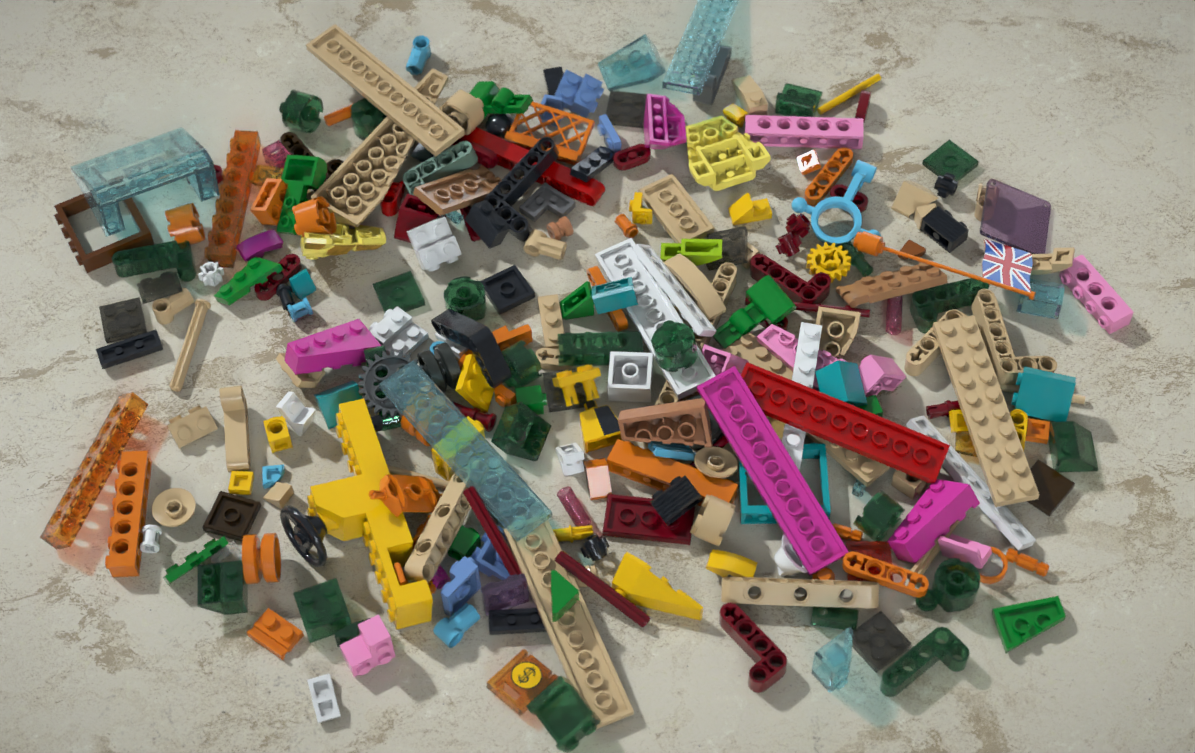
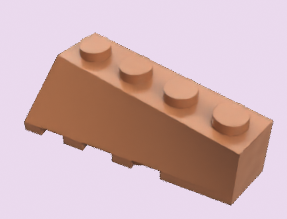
M702 398L620 411L618 424L622 440L637 442L658 441L662 442V444L683 443L688 446L696 444L712 447L708 407Z

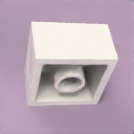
M610 351L607 386L608 400L651 402L653 353Z

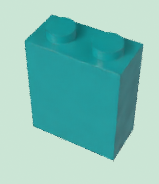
M1024 366L1023 373L1018 372L1016 385H1019L1018 393L1014 392L1011 405H1014L1015 409L1023 410L1027 416L1066 424L1076 385V377Z

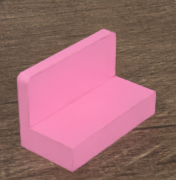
M951 534L949 538L943 536L938 538L942 556L979 569L983 568L992 554L991 547Z

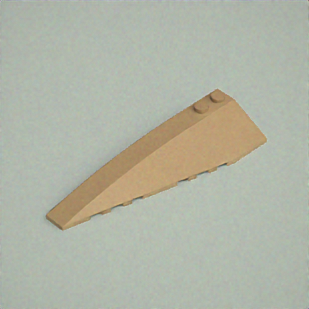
M432 68L414 89L435 105L448 81V76ZM386 117L310 198L314 199L320 196L325 198L330 205L327 208L330 213H334L336 222L358 227L384 199L415 139L389 117Z

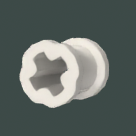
M157 525L143 526V542L140 544V550L145 553L159 552L160 545L158 542L159 536L162 534V528Z

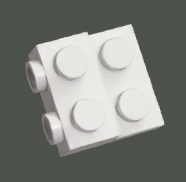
M445 216L407 231L423 270L428 269L429 272L440 268L439 264L445 261L447 264L453 263L458 260L457 256L462 254Z
M398 306L394 310L388 309L383 319L379 323H372L369 331L381 344V350L385 351L388 355H390L391 350H394L395 355L402 351L403 357H406L429 338L428 332L415 324L412 317Z

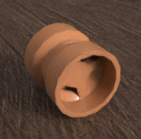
M566 216L559 218L558 222H550L546 225L548 234L552 239L560 241L563 236L568 237L574 233L573 227Z

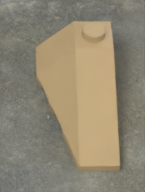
M819 306L816 325H822L819 350H825L831 353V356L843 359L857 335L861 313Z

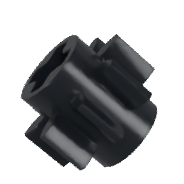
M946 172L944 176L939 175L934 185V189L938 192L937 196L945 199L949 195L953 196L959 182L955 181V175Z
M596 533L583 540L584 546L580 550L584 558L587 557V559L591 558L592 561H597L607 555L606 548L610 546L605 537H599Z

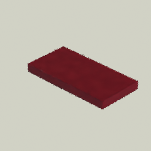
M608 494L602 536L691 545L692 533L690 531L693 526L695 507L667 526L651 505L650 501L653 500L652 498Z

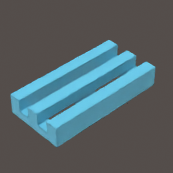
M651 441L648 444L651 452L658 457L694 461L696 455L688 445L676 443L662 444V442Z

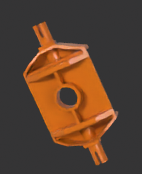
M386 474L380 481V489L370 490L369 497L371 500H381L398 517L402 512L433 513L443 493H439L433 481L424 476Z

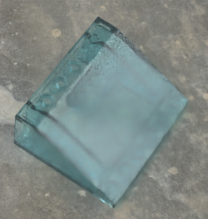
M182 127L70 167L106 237L125 230L118 203L125 199L186 177L201 202L220 195L213 160L207 150Z

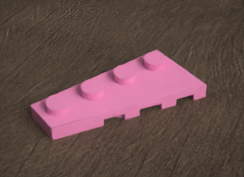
M771 324L757 336V341L793 371L798 339L795 338V335ZM818 350L815 371L838 360H845L837 359L825 350ZM815 375V376H814V382H813V389L819 391V387H818V383H817V379H816V375Z

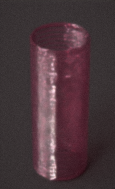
M902 295L897 296L895 299L894 297L891 300L887 299L886 332L890 335L900 334L902 330Z
M567 486L560 489L557 497L576 527L581 525L589 526L591 520L572 488Z

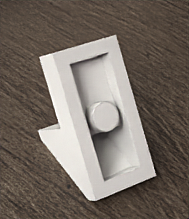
M288 391L276 406L298 436H302L314 421L316 410L305 407L294 392Z
M576 442L555 448L564 476L584 471V453Z

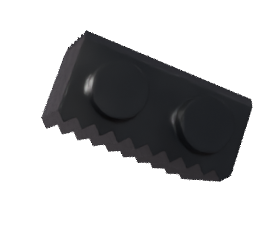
M487 200L473 204L464 220L489 249L500 245L510 230V226L498 215V212H495V209Z
M938 206L922 219L921 231L927 234L930 239L936 241L948 253H951L967 240L969 232L967 226L963 222H958L954 219L948 210H943Z
M686 475L682 478L678 476L670 482L671 486L665 491L662 489L657 491L652 496L653 500L650 501L667 526L703 500Z

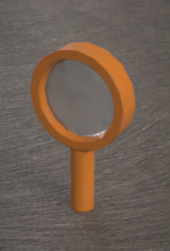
M991 547L992 554L982 569L962 562L943 563L944 572L970 571L976 580L986 584H993L1004 578L1008 569V561L999 549Z

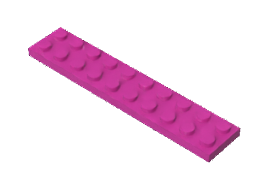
M733 366L698 385L697 391L705 401L801 563L808 571L809 576L843 558L849 551L736 367Z

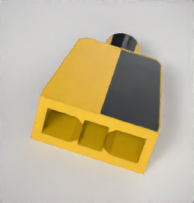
M595 400L587 401L584 404L586 411L579 414L585 453L614 445L617 439L622 440L618 419L608 405L598 407Z

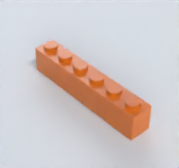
M617 439L607 458L610 472L657 490L662 489L665 491L671 486L670 482L678 476L682 478L686 475L703 498L697 504L699 506L702 505L706 495H713L734 504L738 494V484L730 479L707 476L690 464L677 462L673 458L655 456L650 449L640 448L629 441Z

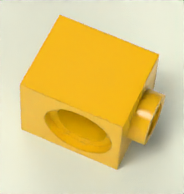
M283 416L272 417L263 421L272 453L293 447Z

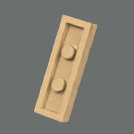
M558 294L537 297L545 348L566 349Z

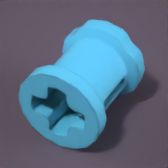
M306 297L303 298V301L292 306L290 304L287 305L293 322L307 314H313Z

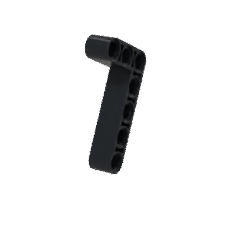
M550 137L541 138L484 199L492 206L497 205L493 209L510 226L508 232L520 241H527L532 228L527 219L513 209L512 206L558 158L559 150Z
M447 309L431 319V323L439 335L473 352L490 387L496 388L512 377L497 341L486 325L451 309Z

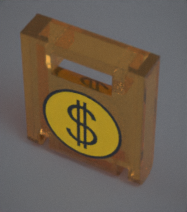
M525 649L521 650L487 681V689L519 716L523 715L559 679L556 674L549 678L552 671L532 654L527 657L528 651ZM505 683L520 695L518 699L514 700L503 690L505 689Z

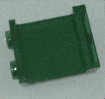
M561 675L526 706L531 714L538 717L556 741L558 750L566 753L574 750L579 745V741L584 736L592 734L597 729L596 726L601 722L571 681Z

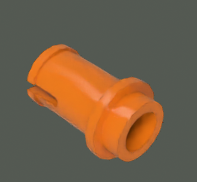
M620 214L615 218V224L621 228L625 237L634 238L638 234L637 225L632 224L625 214Z

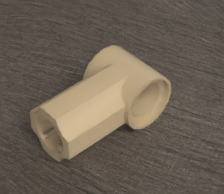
M535 229L530 232L523 249L530 256L537 257L542 254L561 260L564 258L567 243L549 238L544 232Z
M186 288L180 289L168 298L156 299L152 304V309L157 322L163 325L171 323L174 315L193 304L194 299Z

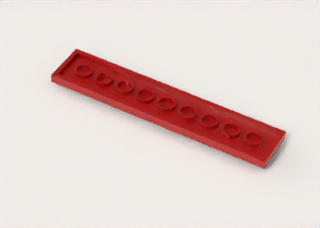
M749 362L746 363L741 377L766 416L930 484L935 483L950 445Z

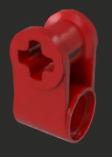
M403 181L392 182L380 203L383 215L391 217L398 213L405 193V183Z

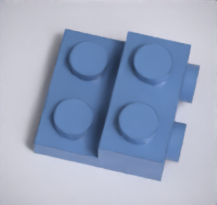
M566 69L554 96L563 98L564 108L587 118L589 113H594L597 108L598 102L595 100L596 98L600 99L604 91L601 88L603 82L588 74H585L583 78Z
M498 526L499 530L501 531L503 537L505 538L508 544V541L504 534V529ZM485 532L481 538V541L484 542L482 547H477L471 558L478 563L480 572L488 577L494 575L512 586L514 581Z
M464 556L460 561H456L451 566L449 571L451 582H447L441 590L444 613L448 617H451L464 606L481 588L479 565L471 557L467 558Z

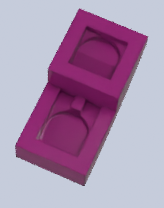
M275 229L244 240L236 246V249L246 262L255 257L263 258L264 252L280 249L283 247L284 242Z

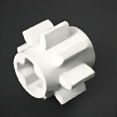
M208 261L203 266H200L201 272L198 273L200 281L204 282V286L215 287L220 282H223L222 275H224L223 267H219L218 262Z

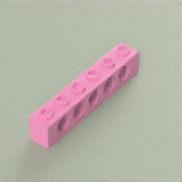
M746 115L745 133L750 135L751 141L754 143L759 141L763 146L836 149L846 147L849 149H862L863 119Z

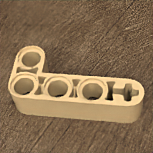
M952 309L947 311L937 322L966 317V315ZM933 327L906 354L904 370L910 376H919L941 354Z
M242 385L220 388V401L224 412L225 453L228 473L251 470L248 408Z

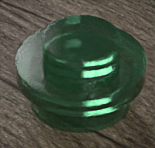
M930 589L927 590L923 597L915 598L917 607L927 612L934 610L939 601L936 593Z

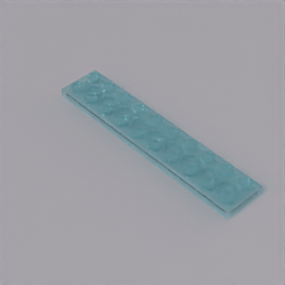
M739 0L697 1L665 75L662 88L701 95Z
M414 360L379 383V388L461 480L468 487L474 486L487 509L517 542L552 516V511Z

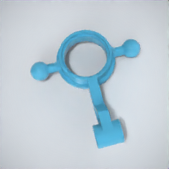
M858 160L851 174L853 179L844 197L826 198L815 207L808 205L804 198L797 197L792 201V210L796 213L806 212L810 214L811 226L816 237L822 243L827 242L829 246L832 243H835V247L846 245L855 238L858 232L863 231L881 236L877 230L867 231L861 228L862 216L860 210L852 202L857 191L861 190L864 182L871 183L877 167ZM831 208L843 209L851 215L854 227L845 236H828L819 227L818 219L820 215Z

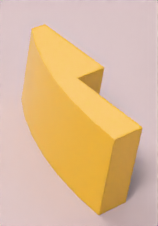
M712 549L706 569L721 577H727L729 574L733 577H754L757 562L735 553Z

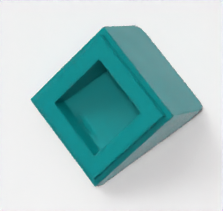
M307 269L302 270L289 279L292 292L300 300L316 291L315 284Z

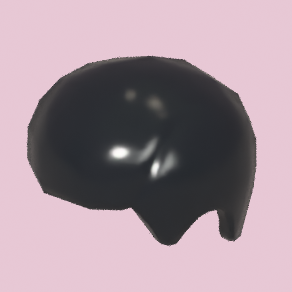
M492 114L487 119L486 131L495 136L505 138L507 131H510L514 119L510 114Z

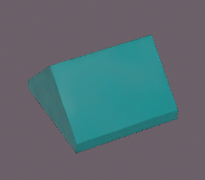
M632 277L592 286V299L597 314L638 305Z
M838 360L815 371L820 392L856 407L867 405L857 363Z
M354 380L314 394L328 430L338 425L336 413H339V404L363 398L359 395L358 391L360 389Z

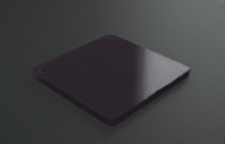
M990 179L986 186L980 234L1031 254H1045L1051 204L1046 200L998 180Z

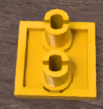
M592 364L577 367V372L573 373L572 370L556 373L557 377L552 378L554 387L562 388L566 407L579 404L574 387L578 382L583 384L586 401L600 397L594 379L601 376L599 367H593Z

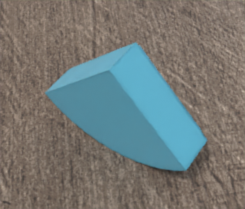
M284 464L262 467L264 489L272 487L283 478L285 473Z

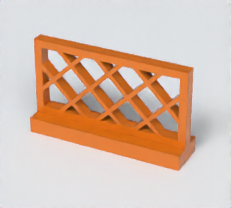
M536 102L530 104L534 108L535 113L527 117L524 114H516L510 131H507L505 135V140L530 150L540 140L534 137L533 132L543 128L546 134L544 137L552 138L560 133L564 141L556 145L559 150V156L556 160L574 166L582 160L581 157L595 124L594 120ZM550 112L553 118L543 123L539 115ZM537 116L541 124L530 129L527 121ZM564 117L569 118L571 124L560 128L557 120ZM525 122L528 130L523 133L515 132L517 126ZM555 122L559 130L548 134L545 126ZM581 123L588 124L587 130L578 134L575 126ZM573 127L576 136L566 140L563 132ZM579 139L581 143L579 150L570 149L568 144Z

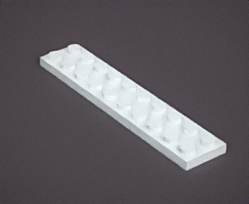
M629 238L596 253V260L609 282L632 277L638 305L625 309L650 352L653 353L654 359L677 398L680 400L697 392V386L715 377V374L666 293L659 288V283L655 278L649 275L645 265L637 259V255L632 250L636 244L632 238Z

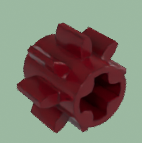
M793 213L787 218L786 230L788 233L791 232L792 235H799L804 238L809 233L811 223L804 214L800 213L796 216Z
M789 232L778 238L779 243H777L776 248L779 255L783 253L786 257H790L800 251L799 246L802 242L799 235L795 236Z

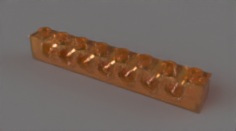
M235 130L234 137L230 139L231 150L226 156L227 167L223 169V184L221 183L219 186L220 197L216 199V214L212 216L213 227L212 231L210 230L208 233V247L206 246L204 250L205 259H208L209 262H218L219 267L234 268L237 255L236 246L240 242L261 147L258 131Z
M134 392L118 396L40 536L42 540L56 550L71 547L148 406V403Z

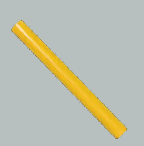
M877 73L817 108L818 114H824L862 90L881 80V76Z

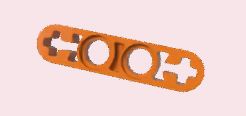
M846 147L839 148L806 188L804 199L808 205L816 206L822 201L853 162V152L851 149ZM835 167L838 168L839 171L833 173L829 171V169ZM826 180L829 184L821 185L819 181Z
M598 266L586 270L592 286L607 283ZM622 309L606 312L617 332L628 329V321Z
M848 552L843 558V570L850 575L879 583V585L913 597H923L927 593L929 582L921 574L858 552ZM852 560L856 561V564H854V566H850V562ZM863 563H865L864 571L861 570ZM876 566L881 572L878 575H872L868 569ZM892 574H899L903 580L896 583L890 579V576ZM907 578L910 579L908 582V586L905 585ZM917 582H918V583H921V586H920L919 589H916V588H915V585L917 584Z

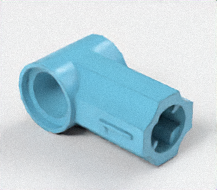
M417 36L413 40V48L406 65V71L412 75L418 76V74H422L426 61L431 56L430 41L426 36Z
M466 603L449 619L447 617L441 619L434 627L433 633L449 648H452L460 642L464 632L480 619V615L471 604Z

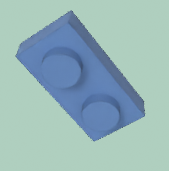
M606 114L599 116L597 130L599 135L605 138L606 147L614 152L621 151V140Z

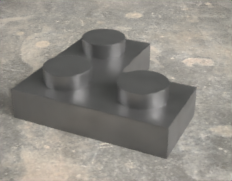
M544 183L519 207L520 213L535 222L547 210L560 218L567 216L576 207V203Z

